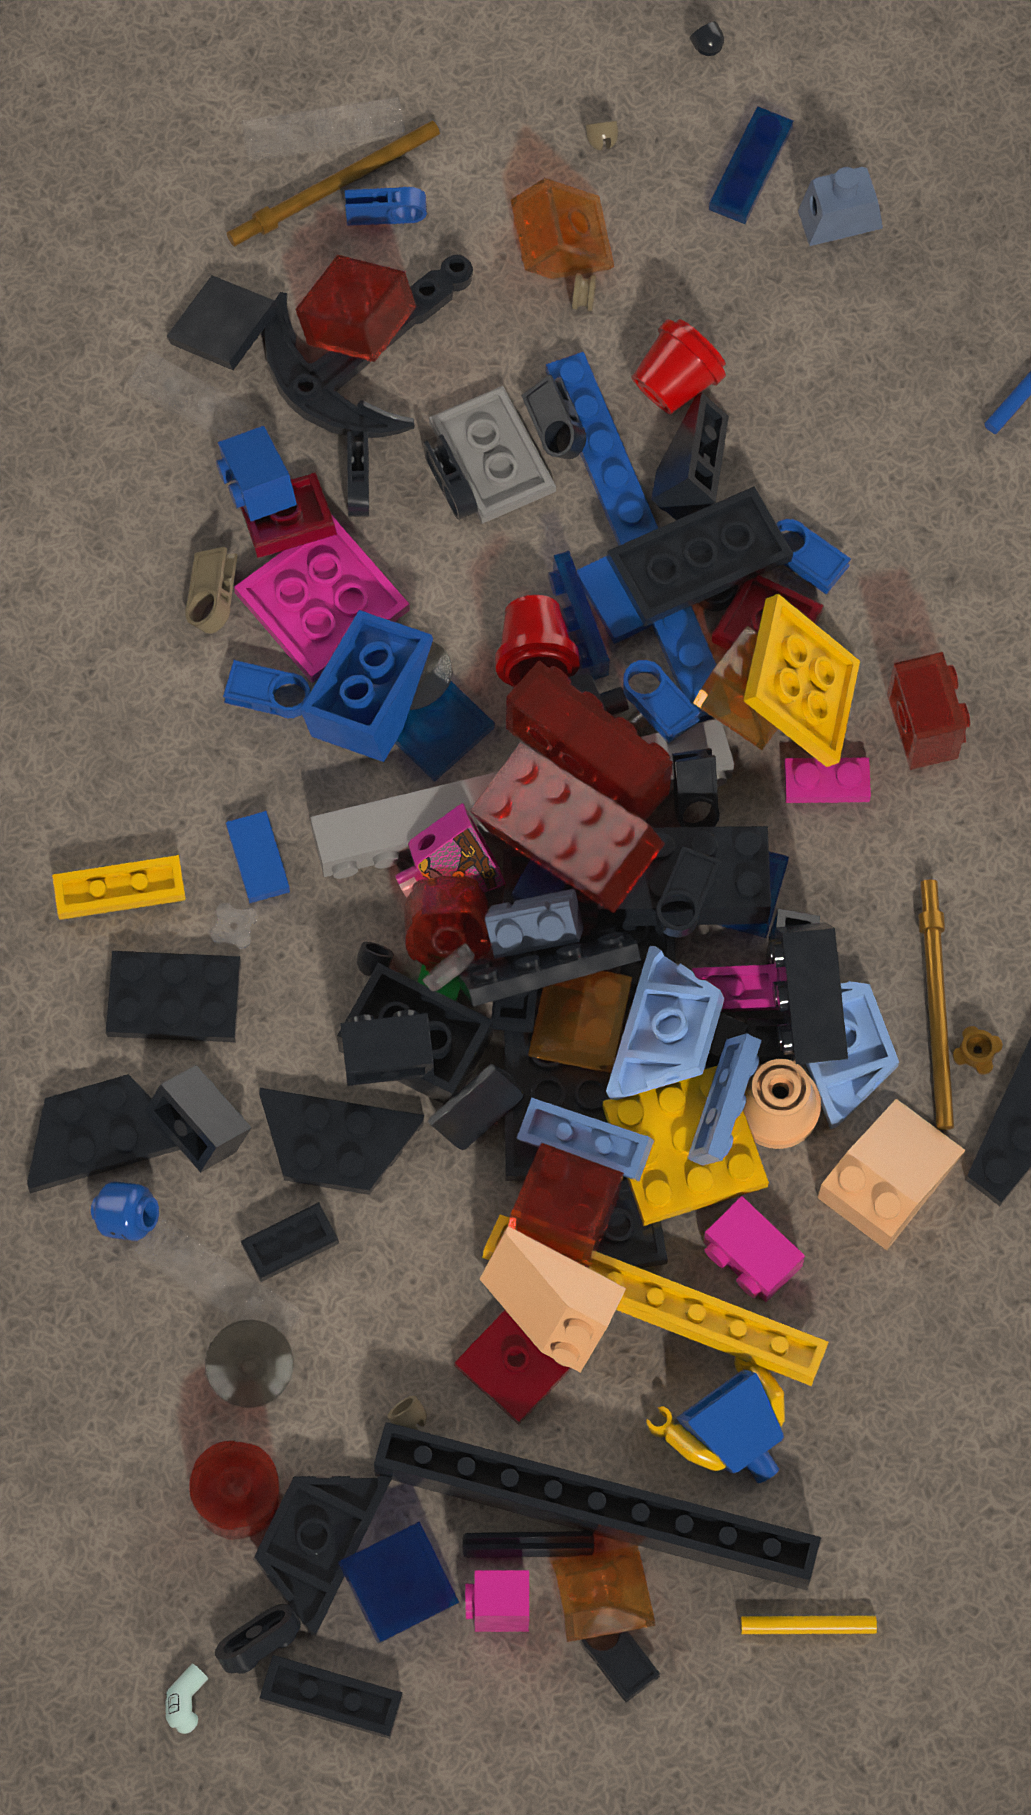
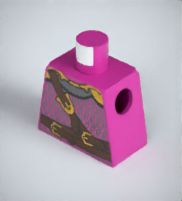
M463 803L410 840L408 846L415 865L395 875L401 890L407 898L429 887L438 904L442 906L506 884L497 860Z

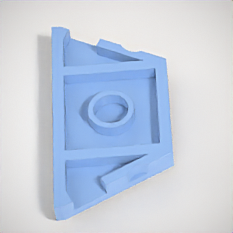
M649 946L606 1092L612 1100H619L702 1075L724 1002L721 990L706 980L696 978L693 971L681 963L677 965L665 957L656 946Z
M851 981L841 983L848 1059L806 1063L811 1079L819 1091L821 1106L830 1129L836 1128L899 1064L870 984Z

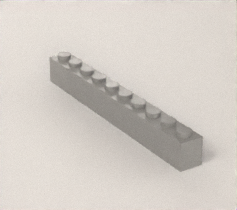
M721 718L697 723L669 744L659 733L312 816L310 817L312 834L323 876L333 875L334 878L341 879L355 875L360 868L375 865L376 868L382 869L396 865L400 861L399 859L412 856L408 843L413 837L462 803L465 805L483 838L498 835L501 839L515 837L521 834L523 829L539 825L542 829L556 827L564 822L563 816L578 812L582 819H590L603 814L605 809L620 805L623 809H631L644 804L646 799L661 795L663 799H673L672 753L711 748L712 755L716 756L717 787H720L727 782V779L732 778L734 761Z

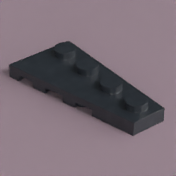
M1031 1037L965 1179L999 1207L1031 1169Z

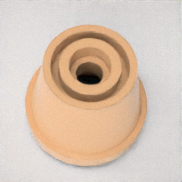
M774 1059L757 1067L755 1073L749 1078L744 1093L746 1095V1104L743 1109L754 1142L773 1149H783L799 1144L812 1133L819 1119L821 1098L816 1084L799 1064L796 1065L791 1060ZM778 1086L784 1087L788 1091V1096L783 1099L776 1098L772 1090Z

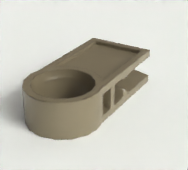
M226 547L194 554L185 617L188 623L204 633L212 634L217 632L225 625L229 618L238 555L236 553L227 554ZM214 601L211 613L202 620L205 608Z

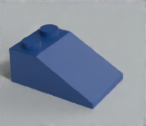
M359 610L300 710L311 737L384 762L404 728L433 642L432 635Z

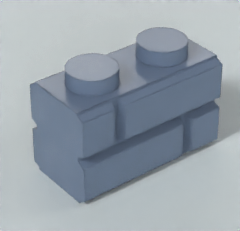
M574 889L517 900L513 905L509 902L493 905L485 917L495 959L579 942L584 931Z

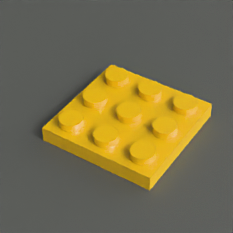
M776 594L765 600L743 701L826 767L832 766L840 762L860 660L782 596Z
M717 1066L705 1069L702 1075L619 1100L608 1099L603 1101L602 1106L609 1124L648 1136L654 1140L640 1181L627 1178L644 1226L768 1187L769 1181L744 1111L735 1120L731 1133L733 1135V1144L729 1153L722 1161L700 1165L687 1159Z

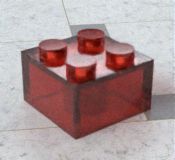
M337 254L295 310L308 345L375 362L415 310L416 304L405 271Z
M943 652L896 662L893 665L887 697L910 770L958 759L962 743H966L965 732L970 727L969 712L964 702H958L955 692L959 687L957 673L952 664L947 665Z
M541 1142L511 1211L508 1226L573 1261L590 1268L618 1201L624 1173Z

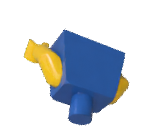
M735 1357L734 1365L739 1373L676 1417L680 1424H674L671 1412L664 1406L658 1407L659 1412L667 1418V1422L663 1426H654L650 1420L646 1419L647 1426L654 1436L666 1437V1441L688 1461L713 1472L724 1469L734 1474L747 1466L756 1482L762 1483L779 1471V1467L768 1450L784 1438L781 1429L785 1422L784 1391L770 1370L756 1364L745 1362Z

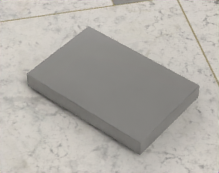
M503 386L429 417V423L437 439L439 435L443 434L472 489L478 506L476 514L482 524L556 492V485Z

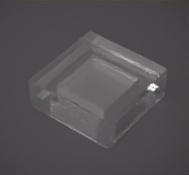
M466 943L434 966L423 979L424 983L432 992L434 990L436 992L464 971L474 959L473 956L475 954Z

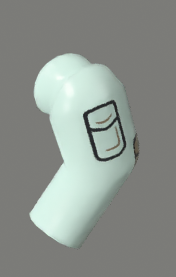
M193 1663L172 1684L165 1694L166 1720L170 1727H176L177 1731L182 1734L190 1733L198 1724V1716L192 1712V1696L208 1680V1677Z

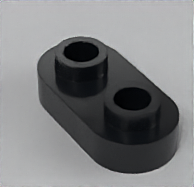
M278 1604L270 1607L226 1636L217 1645L215 1656L225 1672L247 1673L258 1664L259 1660L274 1650L291 1644L301 1627V1621L289 1604Z

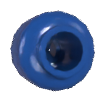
M111 1182L106 1184L93 1199L91 1215L95 1220L97 1229L103 1236L138 1241L143 1239L156 1226L159 1217V1206L157 1200L147 1187L140 1184Z

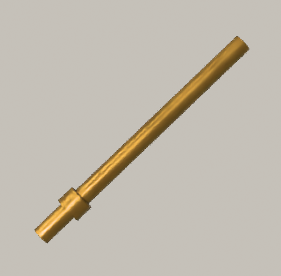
M432 120L272 208L266 206L252 214V219L227 232L229 241L235 247L259 233L265 235L278 228V223L440 135L438 126Z
M929 879L920 882L922 912L918 915L919 932L924 934L936 1125L938 1130H951L954 1128L941 941V933L945 931L944 913L939 911L938 882Z

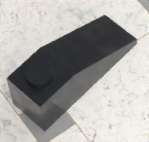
M702 392L695 396L656 470L652 500L662 511L667 512L675 520L716 503L729 416Z

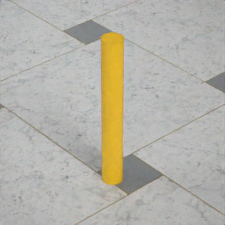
M741 1616V1634L877 1633L876 1616Z

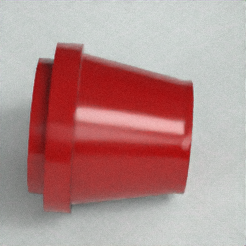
M667 319L658 328L659 335L635 373L631 376L636 386L661 410L670 415L710 385L717 386L726 377L723 369L726 363L721 354L699 331L681 319H678L676 322Z
M527 595L510 602L505 608L501 646L495 654V666L498 677L504 683L524 691V685L529 683L574 676L580 664L578 648L570 640L559 603L553 598L544 595Z

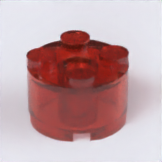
M438 876L431 879H421L413 884L411 893L406 899L404 926L407 953L414 962L416 959L426 966L427 971L433 974L458 975L457 971L467 969V963L480 959L483 955L485 958L491 948L485 917L489 912V903L486 895L480 889L479 883L474 878Z
M235 1440L222 1441L206 1449L194 1464L189 1483L190 1497L198 1519L208 1530L227 1540H235L256 1535L271 1523L281 1503V1487L275 1464L263 1449L251 1443L235 1442ZM231 1483H234L237 1487L243 1486V1494L238 1497L234 1494H229L227 1486Z

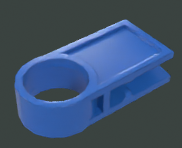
M415 187L345 190L347 226L416 223L422 221L427 215L426 194L421 189Z
M794 519L778 521L776 525L780 532L793 531L799 534L804 541L803 547L793 552L792 561L784 565L824 594H827L849 568L850 565L848 563L851 558L805 527L801 522Z
M233 660L223 697H225L224 703L279 715L284 718H295L302 715L300 710L310 694V687L308 682L296 673H288ZM286 684L298 685L305 691L303 701L293 707H284L275 701L274 694L278 688Z
M638 660L630 664L625 670L623 676L624 695L668 744L700 721L697 717L700 711L664 673L658 664L649 660ZM648 673L655 676L660 685L649 694H641L631 689L629 680L636 674Z

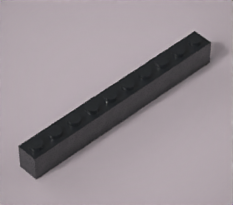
M385 1422L374 1461L375 1476H388L396 1482L573 1529L591 1531L593 1534L803 1590L808 1589L821 1540V1537L388 1422Z

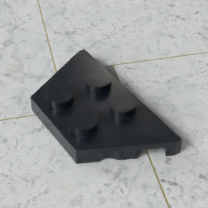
M127 1074L45 1098L27 1186L31 1194L180 1149L145 1110L152 1098Z
M260 1088L259 1092L284 1181L370 1195L382 1180L386 1170L396 1162L402 1154L403 1148L424 1125V1115L266 1088Z
M315 1476L293 1477L253 1560L285 1602L292 1606L299 1620L310 1634L316 1636L392 1478L388 1476H377V1478H350V1476H332L331 1478H317Z

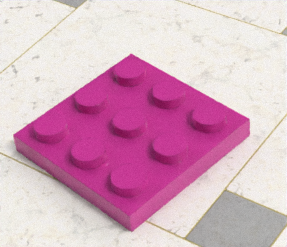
M333 516L337 535L284 550L234 586L237 597L311 683L321 676L359 610L393 622L410 611V604Z

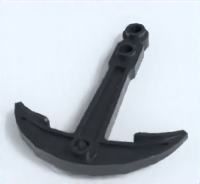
M462 255L447 257L442 262L440 270L429 271L401 293L400 299L313 363H307L296 348V335L288 316V293L280 292L275 300L279 309L265 327L267 368L281 397L303 419L335 434L347 435V432H352L354 437L362 438L363 432L368 431V438H380L414 429V418L386 412L363 400H360L357 406H355L337 391L415 324L425 322L449 303L455 291L466 289L472 282L473 266L471 262ZM460 266L464 270L461 272H453L450 269V267ZM429 290L434 293L430 296H424L420 291ZM308 385L313 387V389L309 392H303L299 387Z

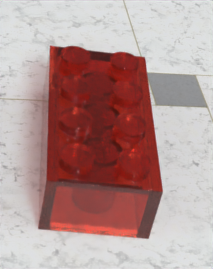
M538 661L506 697V729L634 828H640L670 793L673 766L670 755L659 744L655 742L649 744L639 737L635 727L629 721L622 717L614 718L606 712L601 701L592 693L587 691L581 693L572 686L570 679L562 670L555 666L549 668L541 661Z
M521 742L470 809V812L486 830L613 913L665 845L649 824Z

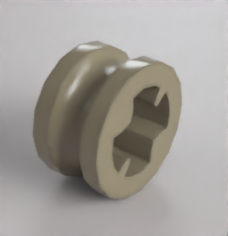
M576 273L572 302L573 310H578L580 306H584L587 308V311H593L597 275H591L590 278L585 279L581 273Z

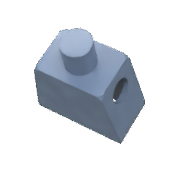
M843 167L834 174L813 179L798 209L809 246L883 228L878 199L866 167L855 169Z

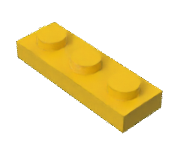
M179 855L52 875L59 920L186 900Z

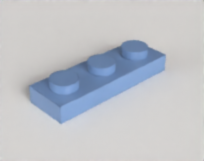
M749 1034L726 1039L687 1159L700 1165H706L722 1161L729 1153L733 1144V1135L731 1133L735 1120L742 1113L746 1104V1095L744 1093L749 1078L755 1073L759 1064L757 1053L762 1040Z
M531 1098L517 1139L521 1142L636 1181H640L654 1140L648 1136Z

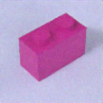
M743 1196L705 1231L703 1243L707 1246L704 1249L707 1256L717 1266L724 1268L727 1265L739 1277L736 1279V1282L752 1298L759 1295L767 1302L803 1266L805 1255Z
M475 1570V1584H465L466 1619H475V1632H529V1570Z

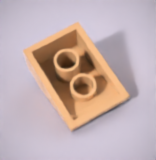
M895 1099L847 1151L823 1181L818 1199L884 1249L888 1250L965 1153V1149L898 1099Z
M509 1226L480 1277V1281L542 1353L550 1356L557 1363L570 1367L580 1373L606 1331L626 1290L625 1287Z

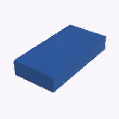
M606 556L576 570L577 580L614 644L651 627V624L643 625Z
M267 811L226 822V828L249 904L289 893L290 887Z

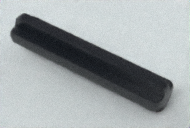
M591 1531L465 1533L462 1538V1550L466 1558L587 1557L594 1554L595 1540L594 1534Z

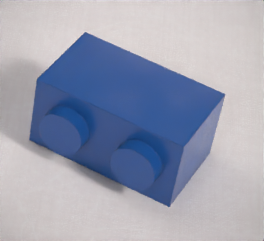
M265 426L218 442L222 459L216 460V465L224 484L231 482L228 488L236 509L244 508L250 522L297 505L290 475Z

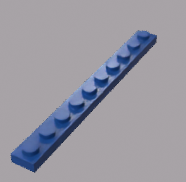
M584 352L546 364L545 371L547 376L549 374L552 375L554 380L558 377L562 378L578 417L585 428L586 444L580 455L618 546L658 529ZM687 607L651 623L678 688L700 711V714L697 716L700 719L698 723L732 712V701L692 607Z

